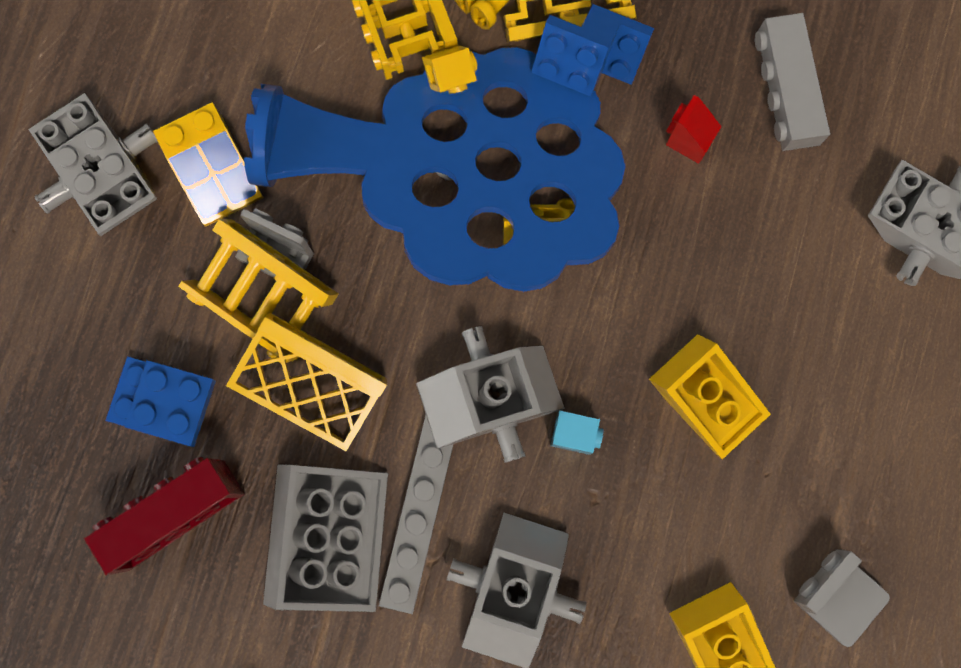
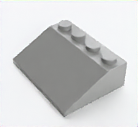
M297 465L277 466L263 605L275 610L376 612L388 473Z

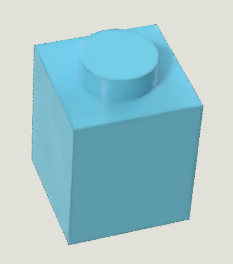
M559 411L550 446L588 455L592 454L594 448L600 449L604 429L598 428L600 419Z

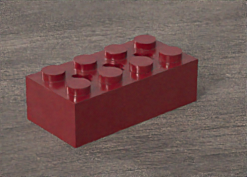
M198 457L184 466L186 472L174 479L170 476L157 483L153 487L155 490L153 494L145 499L142 496L137 497L123 506L124 513L114 519L112 516H109L96 523L92 527L94 532L85 537L84 540L104 574L112 575L132 570L244 496V491L225 461Z

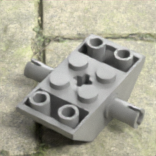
M84 93L28 129L59 175L57 183L34 196L37 202L40 201L38 204L47 214L65 201L73 198L97 233L102 236L157 200L150 182L135 162L137 154L158 142L147 123L122 140Z
M901 160L868 215L885 242L909 255L896 277L900 281L907 277L904 283L916 286L927 266L941 275L961 279V166L958 167L957 173L950 185L947 186L906 161Z
M475 327L474 331L472 328L462 332V336L465 339L472 361L454 366L416 383L436 448L439 449L492 432V434L497 436L504 457V463L525 457L526 455L523 452L515 428L518 426V423L565 409L544 347H519L494 355L490 354L483 333V327ZM490 388L493 392H499L500 396L496 400L489 396L488 391Z
M503 513L487 566L484 565L482 569L453 558L450 568L461 571L464 574L449 570L447 580L475 588V593H478L462 644L463 648L523 668H529L541 640L547 617L550 614L575 621L578 624L582 622L583 615L570 610V608L585 612L586 601L558 594L556 589L563 566L569 537L568 533ZM516 582H520L521 588L526 592L524 596L518 595L516 600H512L511 593L507 591V588L514 586Z

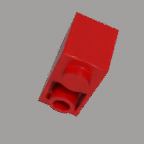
M694 95L688 105L681 103L666 130L671 135L666 146L699 164L722 126L703 101Z

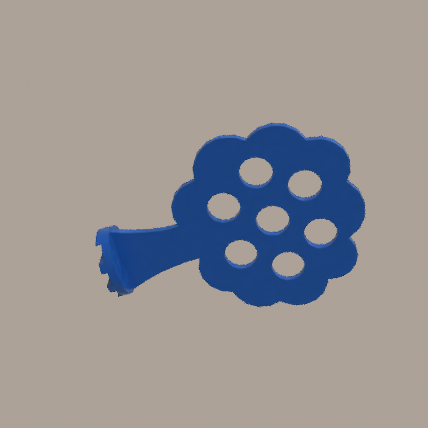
M517 47L500 48L485 55L472 52L477 61V71H475L477 81L468 83V88L458 93L449 94L448 90L441 93L431 90L426 71L422 75L403 79L393 85L384 98L382 117L385 124L361 121L320 110L284 95L281 86L261 84V89H253L251 99L255 114H247L245 124L252 158L244 157L245 173L249 184L273 187L277 179L311 174L346 173L365 175L362 182V199L370 218L383 228L402 233L404 251L413 267L429 280L446 285L471 284L488 276L490 280L503 288L522 292L542 289L557 280L567 265L590 264L603 258L614 246L619 230L617 211L610 200L621 187L625 163L621 149L611 136L595 127L600 117V100L596 92L593 91L590 97L531 73L536 54ZM508 87L521 93L526 100L527 106L520 115L513 118H501L493 115L486 109L483 99L492 89ZM437 110H450L463 117L467 124V129L460 138L441 142L428 136L422 124L430 113ZM549 124H563L576 132L579 137L580 146L573 153L565 156L552 155L539 146L536 139L537 132ZM498 147L511 151L520 161V171L513 178L506 181L487 179L476 167V159L483 151ZM435 172L449 176L458 187L456 198L451 203L442 207L423 205L415 198L412 192L414 182L420 176ZM543 187L559 188L570 195L574 202L575 210L569 218L560 222L542 220L532 211L529 202L530 197L535 191ZM483 212L500 214L513 227V236L507 244L499 248L488 249L481 247L473 242L467 233L469 221L474 216Z

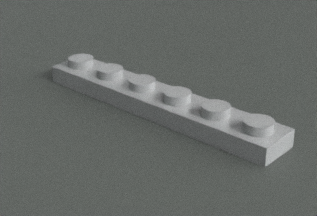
M426 415L379 603L380 607L409 614L414 612L454 445L436 448Z

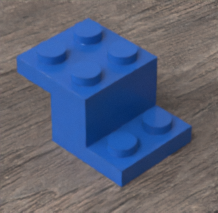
M595 4L592 5L581 27L550 15L545 23L531 73L590 97L602 73L632 85L654 28Z
M127 356L105 421L195 447L216 380L148 360L145 362Z

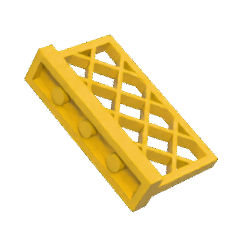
M268 312L226 386L347 451L378 397L382 395L386 388L387 378ZM262 336L276 344L279 356L260 361L257 345ZM282 348L290 351L291 353L284 355ZM253 354L255 362L247 364ZM299 356L306 360L309 373L290 377L286 359ZM281 361L286 379L267 384L262 366ZM312 364L321 370L314 371ZM257 367L262 385L248 388L237 382L242 371ZM329 373L336 377L339 389L320 394L316 376ZM311 378L316 395L297 400L292 383ZM342 381L351 386L344 388ZM287 384L292 402L279 405L272 401L269 389ZM264 390L265 396L257 392ZM360 390L370 396L364 407L350 410L345 393ZM341 394L345 412L327 416L322 399ZM318 401L322 418L311 421L303 418L299 405ZM294 407L295 413L288 410L287 408ZM359 414L356 421L353 423L352 416ZM347 417L350 431L343 440L332 434L329 422ZM324 423L325 429L321 428L318 425Z

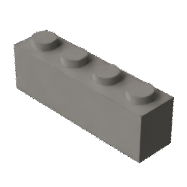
M798 13L765 18L755 34L756 49L761 51L762 54L761 73L763 80L768 82L770 91L768 93V106L775 114V138L781 142L782 151L820 146L830 135L804 14Z

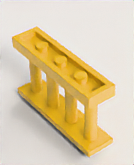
M219 219L212 231L222 237L220 239L222 244L200 281H181L178 286L188 293L186 297L199 306L205 305L251 339L254 338L268 312L272 313L287 288L291 289L294 287L303 294L301 296L303 301L289 322L300 330L315 307L333 305L339 293L233 219ZM241 250L248 255L247 260L249 263L227 299L224 300L210 289L233 251ZM267 268L275 274L274 279L276 282L253 319L238 310L237 307L259 271ZM262 336L259 344L267 349V355L271 358L279 356L276 344ZM282 348L284 355L291 353L290 351ZM299 356L286 359V363L297 360Z

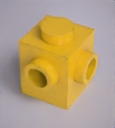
M455 46L422 57L431 90L440 93L448 90L449 94L466 90L468 83L477 81L475 75L477 61L474 54L467 47Z

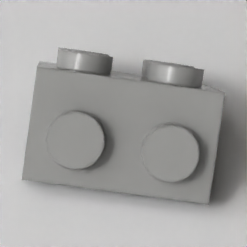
M243 209L240 216L250 227L249 231L306 270L314 253L308 245L309 241L302 237L303 232L287 223L281 227L273 223V218L261 210L254 209L252 213ZM238 250L235 258L248 265V255ZM265 268V270H260L261 272L267 275L275 277V274L269 271L267 268Z
M836 549V551L831 552L823 560L821 568L815 576L809 578L801 586L799 595L794 599V602L841 645L850 647L889 602L890 597L881 586L858 567L862 560L851 551Z

